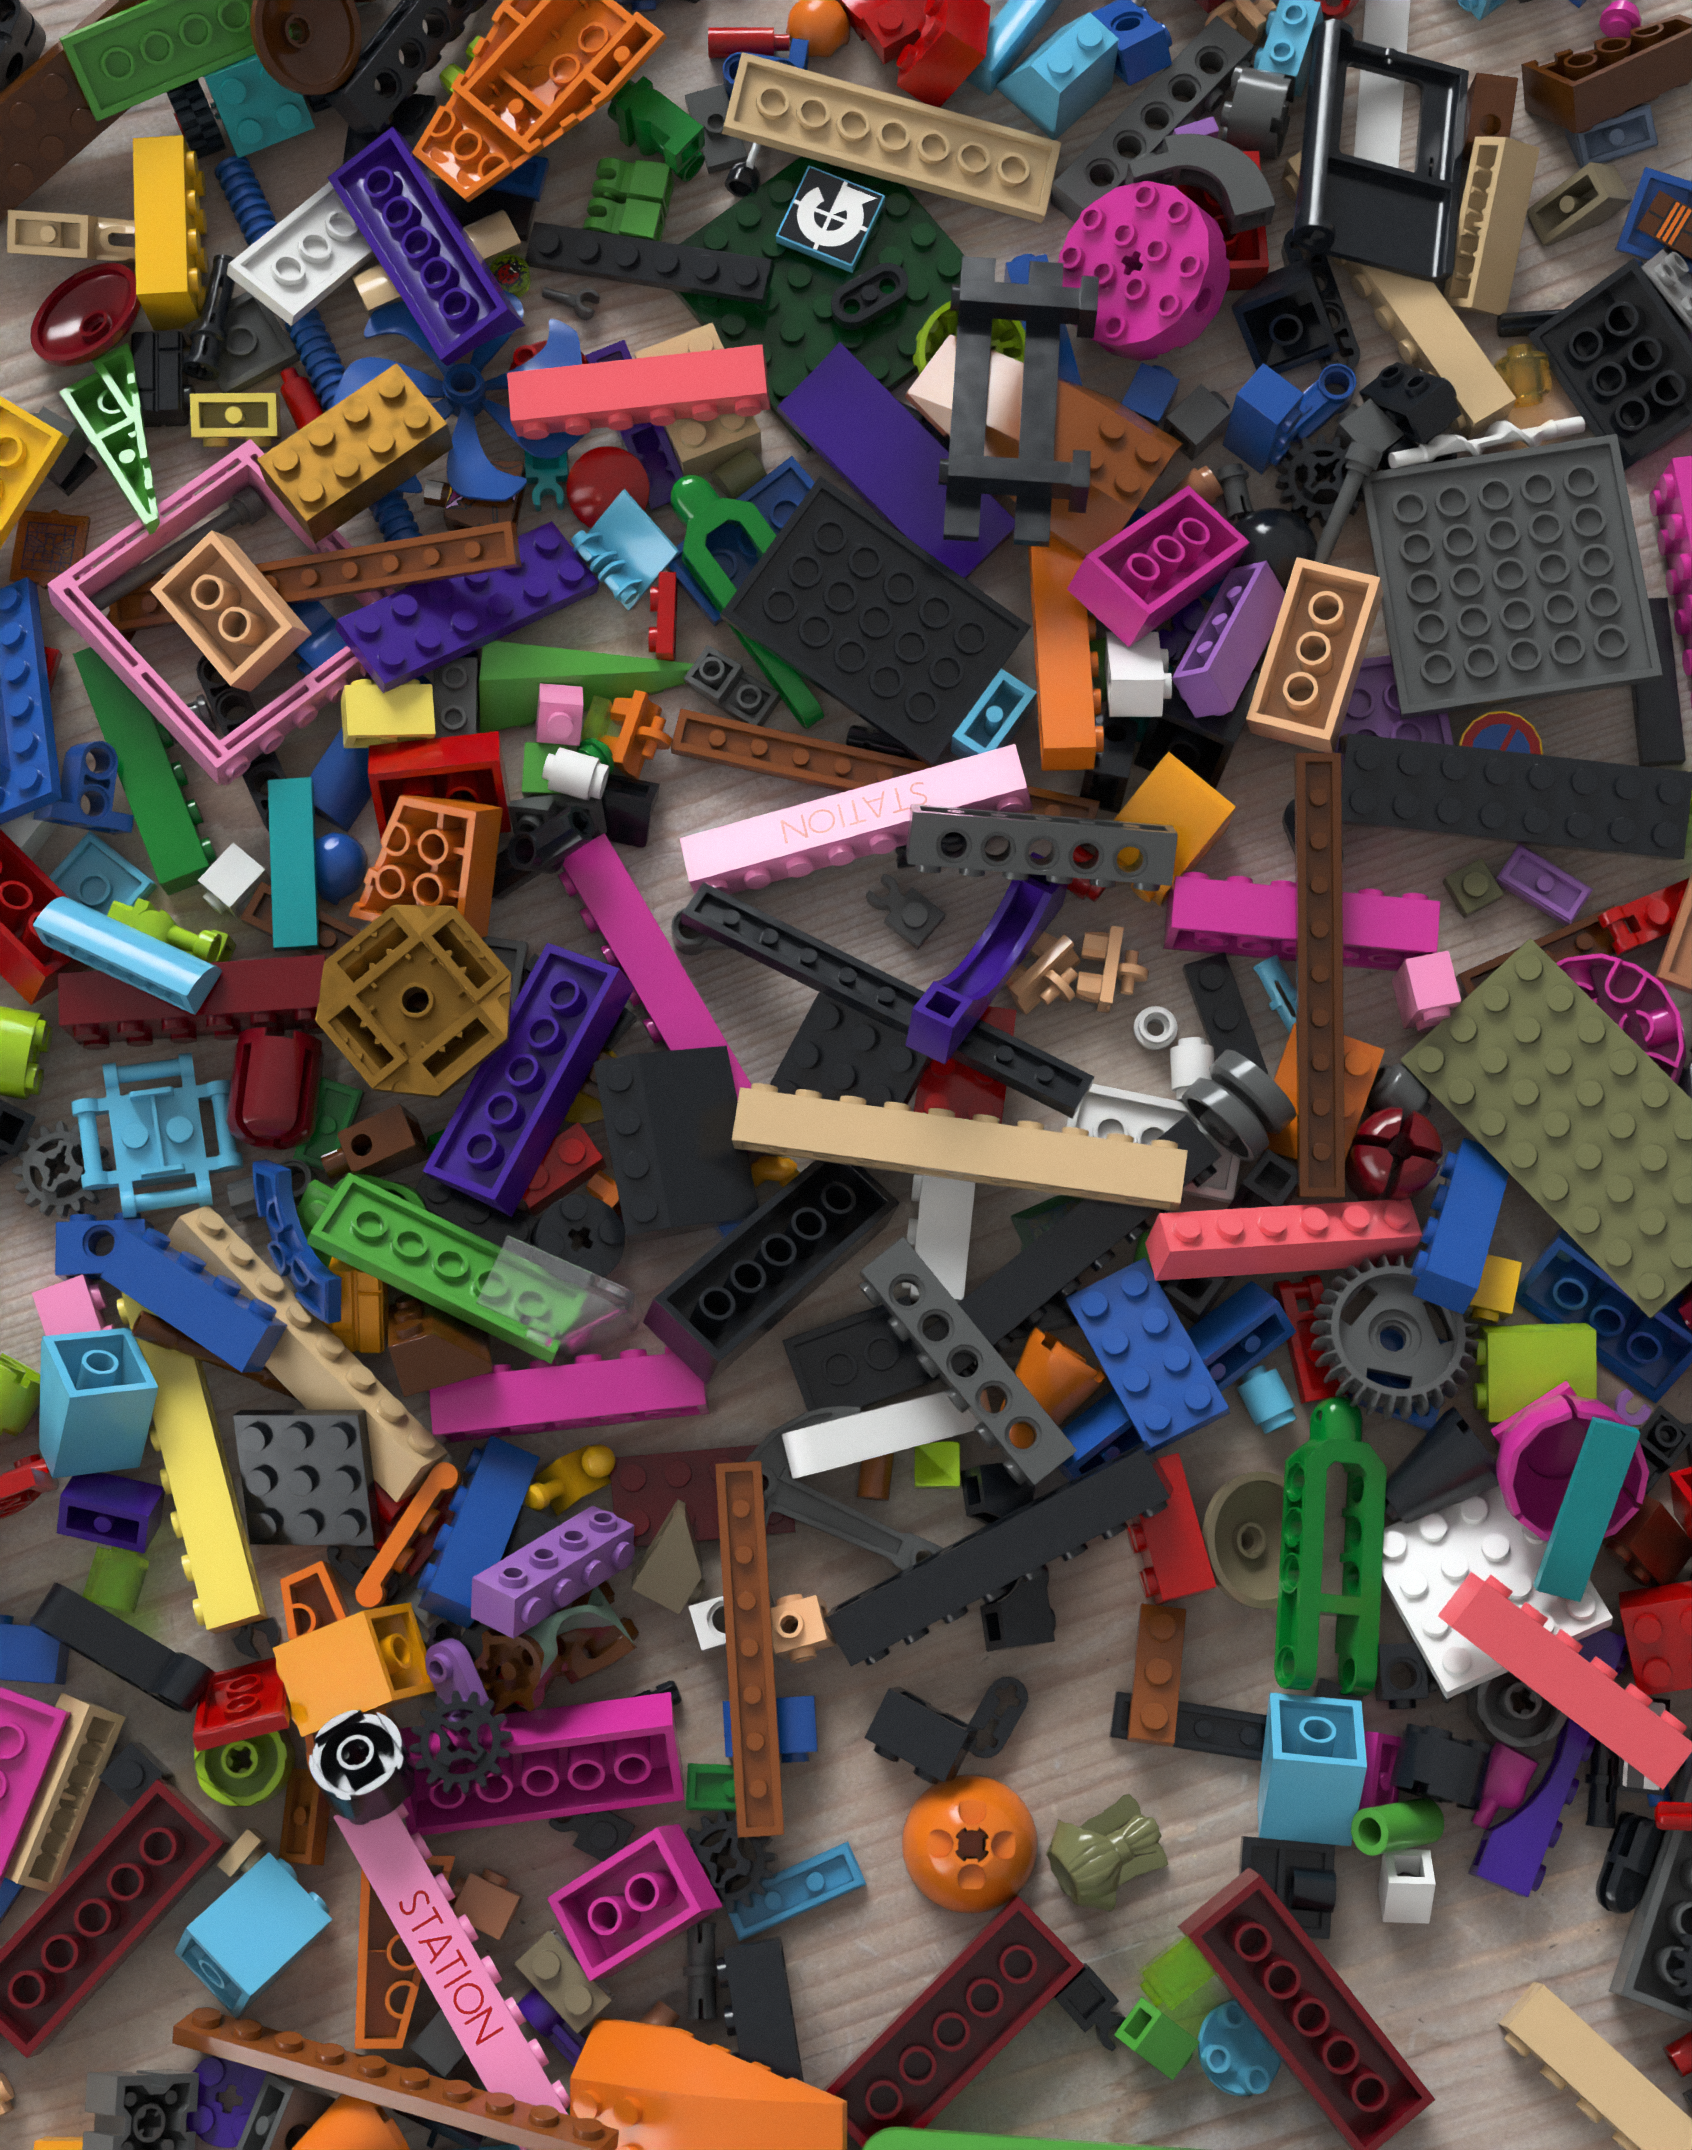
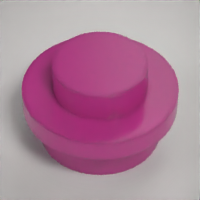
M1618 0L1612 2L1602 12L1599 26L1602 32L1610 38H1630V30L1640 27L1642 19L1636 5L1629 1Z

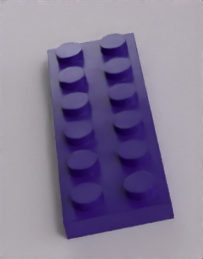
M551 521L518 536L521 567L411 585L337 619L336 631L382 693H385L597 593L600 582L580 556L573 551V547Z

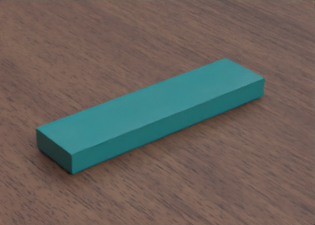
M311 777L268 780L273 948L275 952L320 949L313 780Z
M1592 1417L1533 1584L1536 1591L1581 1602L1641 1434L1637 1428Z

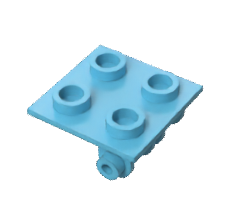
M625 489L621 491L588 533L581 530L571 539V542L574 544L573 551L586 561L590 566L591 572L598 575V580L606 584L613 592L614 598L620 601L628 611L634 607L659 577V572H663L680 552Z

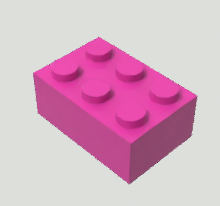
M680 1824L656 1827L547 1897L589 1982L614 1976L723 1907Z

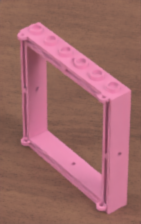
M251 439L158 504L160 524L155 533L149 535L145 531L128 544L127 541L145 529L141 521L137 519L47 584L50 601L55 609L218 786L221 784L228 785L234 779L244 774L250 767L251 761L263 752L269 754L276 750L284 741V736L296 727L302 729L309 725L316 718L318 711L329 702L334 704L341 701L344 685H351V682L355 680H360L363 677L368 679L371 676L350 648L346 646L219 741L96 608L89 598L120 579L249 485L314 554L353 548L337 530L316 544L311 540L265 483L257 459L265 453ZM238 462V465L235 468H233L229 472L227 471L228 468H230ZM212 480L215 481L196 496L194 495L196 491ZM178 504L182 505L165 518L163 517L164 514H166L168 511L173 509ZM111 552L114 553L112 556H110L104 562L99 564L97 567H92L94 564L99 562L101 559L106 557ZM390 588L354 594V597L365 607L396 592Z

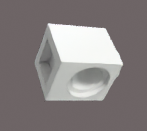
M234 842L198 879V882L206 891L202 896L204 901L222 915L225 910H228L237 919L245 911L261 881L268 885L271 883V878L266 870Z
M723 1596L688 1606L701 1651L707 1652L726 1646V1634L716 1630L713 1622L717 1611L724 1608Z

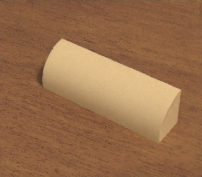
M1475 136L1456 230L1453 275L1446 279L1443 294L1451 308L1492 316H1499L1507 312L1540 150L1539 147L1508 137Z
M503 209L464 226L465 231L486 264L520 250L521 241ZM381 263L351 276V280L368 317L377 309L403 301Z
M62 1692L55 1707L71 1712L5 1875L6 1878L17 1884L53 1893L58 1887L99 1785L100 1779L98 1777L106 1768L126 1718L119 1713Z

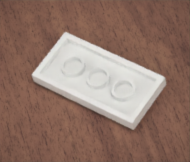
M328 182L228 264L227 275L292 326L376 255L334 187Z
M1092 1084L1073 1119L1068 1117L1066 1127L1085 1129L1089 1131L1088 1136L1106 1139L1107 1134L1118 1133L1133 1137V1143L1151 1145L1152 1140H1157L1184 1116L1188 1115L1222 1156L1213 1164L1217 1172L1198 1188L1191 1182L1182 1190V1194L1231 1203L1234 1198L1241 1159L1229 1152L1206 1132L1191 1115L1184 1102Z

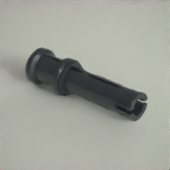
M219 254L214 256L213 268L205 293L200 320L192 326L189 334L192 344L189 356L183 360L182 369L187 375L198 380L214 381L219 378L221 372L218 362L221 349L225 348L228 342V336L224 327L235 281L227 275L228 264L235 259L229 255ZM219 287H222L218 307H214Z

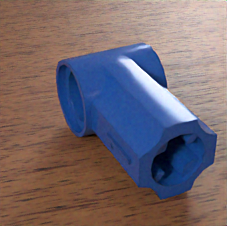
M1331 364L1324 368L1320 373L1319 379L1303 392L1304 396L1299 408L1303 415L1294 427L1297 429V433L1292 439L1293 442L1295 441L1300 444L1302 438L1306 437L1309 439L1333 416L1344 412L1351 405L1356 386V377L1352 369L1343 364ZM1333 383L1339 384L1346 392L1341 395H1334L1329 393L1325 386Z

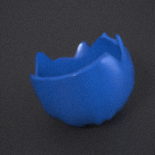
M333 832L316 838L317 891L323 900H327L333 905H338L339 901L354 893L365 878L367 854L362 844L349 835Z

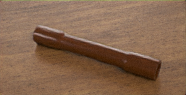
M143 1310L136 1318L131 1333L132 1336L167 1350L179 1351L256 1381L265 1388L296 1399L266 1366H264L261 1372L241 1373L162 1318Z

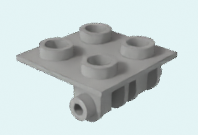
M1665 246L1653 258L1648 260L1641 269L1677 312L1689 332L1692 333V278L1687 273L1689 269L1684 259L1676 252L1671 253Z

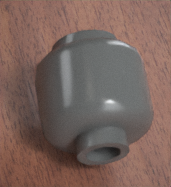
M1401 1063L1392 1066L1385 1064L1378 1069L1366 1102L1367 1107L1374 1113L1389 1107H1402L1403 1113L1400 1128L1403 1127L1405 1119L1413 1110L1427 1117L1432 1107L1428 1103L1431 1092Z

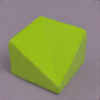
M960 1441L930 1442L914 1447V1489L960 1488Z

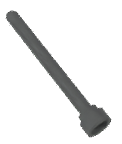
M1351 442L1344 458L1348 461L1345 467L1348 473L1317 544L1315 562L1328 564L1364 477H1369L1371 471H1376L1383 456L1379 451L1356 442Z
M247 486L233 495V501L228 504L229 509L91 596L89 600L101 612L179 562L211 530L222 534L238 523L241 525L247 522L254 524L267 515L262 500L251 487Z

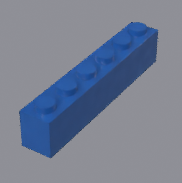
M1251 1280L1186 1332L1218 1389L1222 1392L1294 1335L1296 1330L1279 1301ZM1111 1390L1061 1430L1077 1451L1060 1464L1058 1468L1062 1475L1071 1481L1142 1443L1114 1390Z

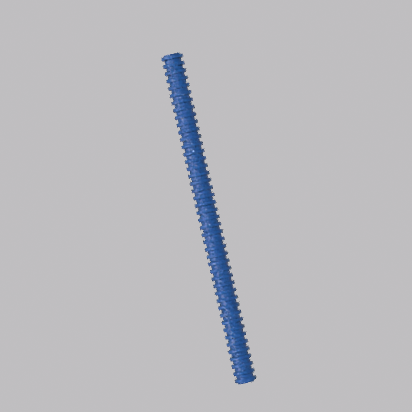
M235 155L222 160L216 166L214 174L217 180H219L221 189L225 191V198L230 202L229 206L231 211L235 213L234 217L237 223L240 224L239 228L242 234L245 235L244 239L247 245L251 246L278 223L275 222V216L270 211V205L265 200L266 197L263 190L260 189L261 186L258 179L255 178L256 175L253 169L250 168L248 158L245 156L238 158ZM315 306L292 326L285 322V328L290 333L292 343L296 344L297 354L301 355L300 360L306 366L305 371L311 377L310 382L313 388H316L315 392L318 399H321L320 403L323 410L328 411L334 406V396L346 369L344 365H341V358L336 353V347L331 342L329 332L326 331V326ZM392 490L369 506V510L373 511L372 516L375 522L378 523L377 527L380 533L384 534V542L423 536L421 533H418L420 530L417 522L413 521V513L408 510L409 505L407 500L403 499V492ZM474 650L459 658H476L478 654Z

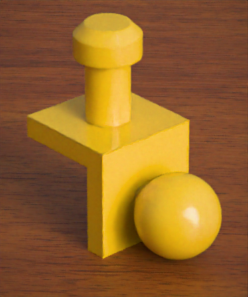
M603 1444L586 1445L558 1458L535 1477L537 1483L529 1485L524 1498L525 1503L534 1511H540L548 1507L550 1503L557 1516L563 1514L583 1497L607 1487L611 1483L608 1475L615 1466L613 1451Z

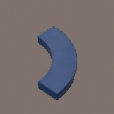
M267 1159L254 1161L252 1167L258 1217L266 1218L272 1239L267 1244L275 1266L282 1277H289L298 1291L295 1294L296 1299L309 1312L327 1324L341 1321L342 1278L330 1271L316 1256L311 1246L307 1244V1239L295 1207L291 1169Z

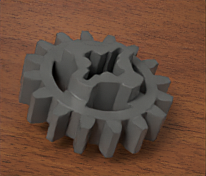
M63 1121L57 1122L55 1132H51L45 1125L39 1126L41 1137L36 1140L27 1135L25 1140L30 1147L28 1151L20 1150L18 1157L23 1160L22 1166L12 1168L13 1174L23 1178L22 1181L15 1185L16 1190L21 1194L29 1193L24 1202L32 1208L40 1204L39 1212L45 1216H49L54 1208L57 1215L62 1219H67L69 1208H73L78 1214H85L83 1205L85 1201L89 1200L96 1205L100 1202L94 1194L96 1190H83L81 1188L76 1193L66 1197L68 1192L82 1187L81 1175L85 1174L81 1162L83 1155L81 1152L79 1125L76 1123L70 1132ZM58 1144L56 1148L43 1153L49 1147ZM100 1146L101 1159H104L109 1155V1152L104 1146ZM102 1162L103 1171H112V1167L109 1164ZM67 1164L70 1167L67 1174L60 1173L57 1175L54 1173L57 1166L65 1167ZM35 1170L40 1171L43 1178L40 1186L43 1188L42 1192L35 1181Z

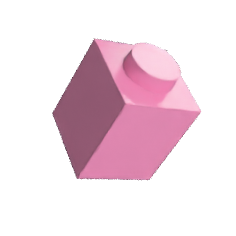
M540 683L536 718V742L580 746L584 707L583 687Z

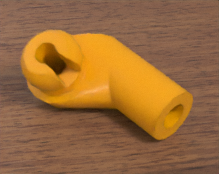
M763 1156L750 1165L755 1188L766 1180L779 1181L780 1186L784 1187L800 1173L797 1170V1163L786 1157Z

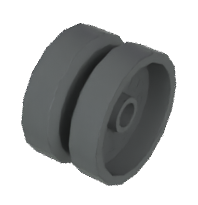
M1226 1049L1209 1067L1212 1080L1199 1077L1182 1095V1099L1191 1115L1219 1144L1240 1159L1252 1163L1270 1144L1267 1132L1280 1134L1297 1114L1287 1095L1261 1068L1238 1052Z

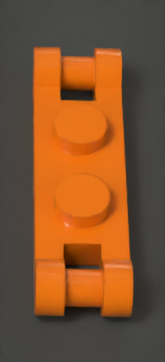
M441 1462L432 1469L358 1584L355 1597L359 1604L375 1609L382 1607L386 1603L388 1592L385 1586L395 1571L400 1574L405 1571L416 1553L411 1548L420 1532L427 1535L440 1516L441 1512L435 1509L445 1493L454 1492L458 1485L462 1483L461 1472L454 1465L448 1462Z

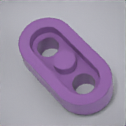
M447 1638L432 1645L427 1650L425 1656L427 1674L433 1683L437 1695L446 1704L452 1703V1693L457 1690L461 1694L463 1701H468L473 1691L480 1695V1706L489 1701L471 1656L460 1641ZM457 1713L447 1717L449 1722L464 1720L469 1713Z

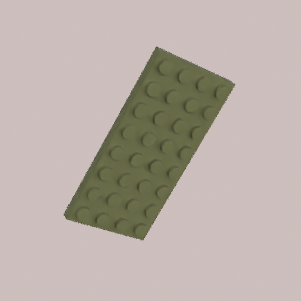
M1529 938L1450 1013V1018L1443 1019L1400 1061L1652 1320L1692 1283V1099Z

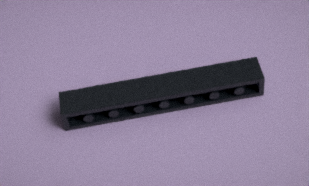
M1188 1115L1184 1116L1157 1139L1178 1143V1149L1188 1150L1183 1189L1191 1182L1198 1188L1217 1172L1213 1164L1222 1155ZM1085 1198L963 1299L959 1306L999 1354L1014 1341L1009 1333L1021 1323L1027 1329L1033 1326L1048 1313L1043 1307L1045 1303L1055 1295L1061 1301L1082 1285L1077 1278L1090 1266L1095 1272L1099 1271L1116 1256L1111 1250L1124 1238L1131 1244L1150 1228L1145 1220L1157 1210L1160 1213H1168L1171 1210ZM939 1319L923 1334L931 1341H941L946 1338L948 1329L945 1322ZM912 1342L911 1347L916 1351L917 1354H920L921 1351L915 1345V1343ZM958 1353L952 1357L951 1367L958 1376L969 1377L976 1371L975 1360L971 1355ZM940 1374L936 1375L940 1382L946 1387L948 1384L945 1382V1380L940 1376Z
M1146 1440L838 1604L829 1611L824 1620L851 1667L863 1660L867 1666L872 1665L890 1654L889 1646L901 1640L906 1645L914 1643L930 1632L927 1626L938 1620L943 1619L945 1624H949L964 1616L969 1611L967 1605L982 1598L984 1603H988L1002 1596L1008 1591L1006 1584L1022 1577L1024 1582L1035 1579L1048 1570L1046 1563L1062 1556L1064 1561H1068L1088 1549L1086 1542L1099 1535H1102L1104 1540L1118 1535L1128 1528L1126 1521L1142 1513L1144 1519L1156 1515L1168 1507L1166 1500L1171 1497L1174 1488Z

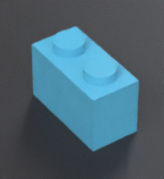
M1001 668L952 735L951 752L963 759L1006 747L1033 711L1037 692Z

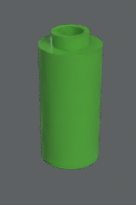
M1417 1798L1364 1808L1355 1814L1351 1823V1835L1355 1845L1361 1852L1371 1856L1435 1843L1440 1839L1444 1831L1443 1813L1440 1807L1429 1798Z

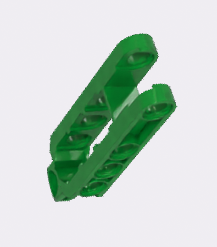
M686 475L676 481L671 491L672 509L686 528L681 561L721 614L737 589L705 546L707 535L724 523L732 524L735 528L740 526L756 548V557L760 560L775 539L776 534L752 502L724 497L720 499L710 483L703 477ZM727 623L774 690L780 693L782 701L803 728L808 729L825 717L819 703L795 670Z
M1339 1396L1327 1398L1316 1406L1311 1415L1309 1441L1300 1446L1285 1460L1274 1673L1276 1681L1281 1688L1303 1691L1309 1689L1315 1680L1317 1671L1320 1615L1337 1617L1335 1653L1339 1654L1338 1681L1339 1685L1342 1686L1340 1693L1365 1697L1372 1692L1377 1678L1387 1467L1370 1444L1362 1442L1363 1418L1361 1409L1358 1405L1354 1408L1350 1406L1351 1399ZM1322 1412V1419L1320 1421L1319 1416ZM1334 1462H1340L1344 1467V1472L1348 1473L1346 1508H1342V1517H1345L1344 1553H1340L1339 1562L1343 1563L1342 1595L1321 1593L1327 1469Z

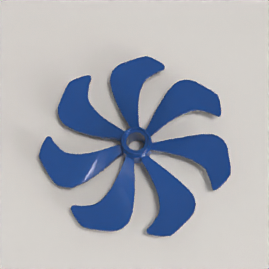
M503 289L523 320L524 310L521 301L515 295ZM396 302L377 309L372 313L366 324L364 337L370 339L380 335L398 334L407 338L426 353L442 373L444 380H438L419 370L389 359L366 357L356 360L347 367L335 393L333 405L335 406L397 363L425 397L444 398L431 403L444 420L451 414L458 417L452 436L454 448L448 452L447 479L453 491L468 499L495 502L507 501L527 485V479L502 472L490 463L480 445L474 417L484 409L514 441L534 457L554 459L563 455L582 439L585 434L550 433L546 438L539 440H530L523 436L517 437L511 423L510 408L486 399V391L508 389L507 373L581 365L582 357L577 332L570 326L559 320L550 319L547 344L538 354L524 364L495 378L484 381L481 371L516 330L475 348L470 364H455L454 362L447 367L437 356L405 302ZM463 389H469V390H471V391L466 392V393L458 392V391L463 390ZM415 474L394 490L405 493H421L423 488Z

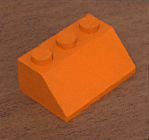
M1294 1023L1273 1081L1287 1095L1297 1114L1296 1023ZM1344 1035L1345 1160L1385 1051ZM1296 1116L1280 1134L1267 1132L1270 1144L1264 1152L1270 1149L1281 1158L1297 1163Z

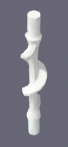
M1582 416L1557 421L1550 419L1539 427L1520 430L1506 420L1496 421L1489 426L1484 438L1467 441L1465 437L1460 435L1442 434L1435 436L1428 444H1420L1417 448L1391 452L1388 456V461L1391 469L1431 463L1436 457L1464 451L1470 452L1473 456L1482 455L1488 447L1522 441L1528 447H1536L1542 441L1583 433L1585 421Z

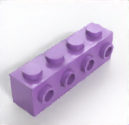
M1267 561L1230 569L1172 676V680L1179 690L1181 698L1187 703L1195 718L1210 715L1221 716L1233 710L1274 631L1285 592Z
M592 1505L472 1578L471 1618L514 1639L630 1566L635 1554V1525L617 1517L612 1512L604 1511Z

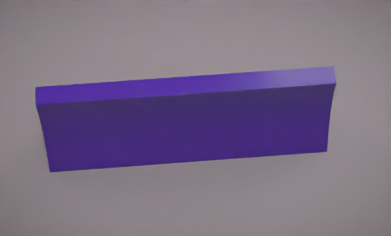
M392 126L327 178L437 356L448 367L484 343L526 325L426 167L412 154L414 150L412 145Z
M841 342L777 406L776 411L887 524L964 579L970 576L1013 535L1015 519L991 494H981L978 542L943 540L947 486L938 485L940 458L949 459V452Z
M550 943L546 944L511 1008L509 1041L484 1061L477 1070L423 1169V1172L429 1178L461 1191L511 1217L513 1216L587 1078L593 1062L596 1061L635 988L620 968Z

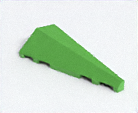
M128 343L92 361L96 370L95 373L59 391L79 429L149 535L155 533L159 526L160 519L133 355Z
M493 641L482 647L479 678L480 733L495 732L517 725L520 728L532 725L537 718L540 683L583 687V712L613 705L615 698L633 697L635 690L654 695L662 693L664 689L687 684L683 678L693 663Z

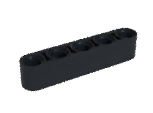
M205 655L202 656L197 664V676L224 736H227L255 715L257 710L248 691L232 687L226 680L218 683L211 682L210 678L217 669ZM234 707L246 708L245 713L239 719H227L228 712ZM275 750L269 754L264 752L251 761L250 767L242 774L268 832V795L261 794L260 789L268 780L288 779Z

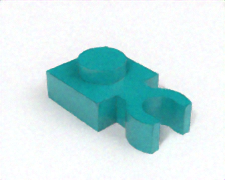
M524 450L527 484H537L532 492L535 510L541 511V500L546 495L555 496L558 510H563L565 506L564 492L557 482H567L569 475L568 451L554 459H541L534 457Z

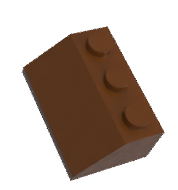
M408 1293L398 1297L394 1304L389 1305L388 1348L404 1397L493 1372L489 1333Z

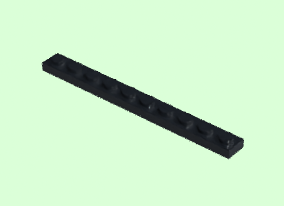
M704 882L682 912V924L907 1036L912 1009L923 996L924 991ZM980 1019L950 1057L1072 1119L1092 1087L1095 1076Z

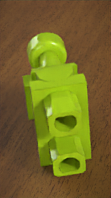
M137 898L134 907L114 900L107 915L208 963L230 961L237 945L229 934L214 929L212 931L203 930L199 935L179 927L166 911L160 909V912H158L149 901Z

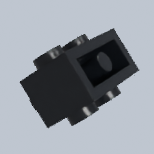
M1399 362L1384 368L1376 379L1359 391L1363 402L1365 403L1371 398L1403 432V437L1422 445L1434 436L1443 433L1448 425L1461 415L1455 400L1457 396L1456 390L1446 378L1436 377L1423 372L1419 368H1412Z

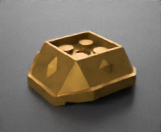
M392 905L324 961L320 998L315 1021L374 1091L441 1098L509 1041L513 975L454 906ZM415 993H425L429 996V1003L426 1009L419 1013L409 1012L407 1010L408 999Z

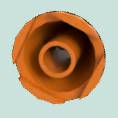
M1035 1325L1031 1333H1029L1014 1373L1055 1424L1059 1426L1104 1385L1107 1377L1099 1366L1093 1369L1085 1364L1087 1357L1048 1331L1043 1333ZM1005 1398L1002 1402L999 1412L1002 1411L1005 1406ZM1015 1424L1010 1429L1009 1438L1015 1447L1026 1449L1032 1445L1034 1434L1027 1425Z
M341 2093L291 2150H410L394 2119L392 2117L389 2119L381 2105Z

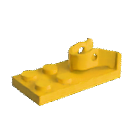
M1 396L0 550L69 441V438L60 431Z

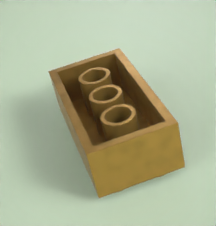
M396 363L259 457L257 462L265 483L316 544L454 447L446 421Z

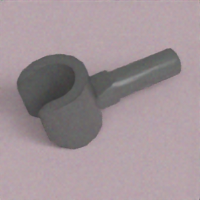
M544 287L542 291V297L573 307L576 315L582 320L591 319L595 311L582 306L581 302L590 301L593 304H599L600 300L599 294L590 288L582 289L577 295L567 294Z

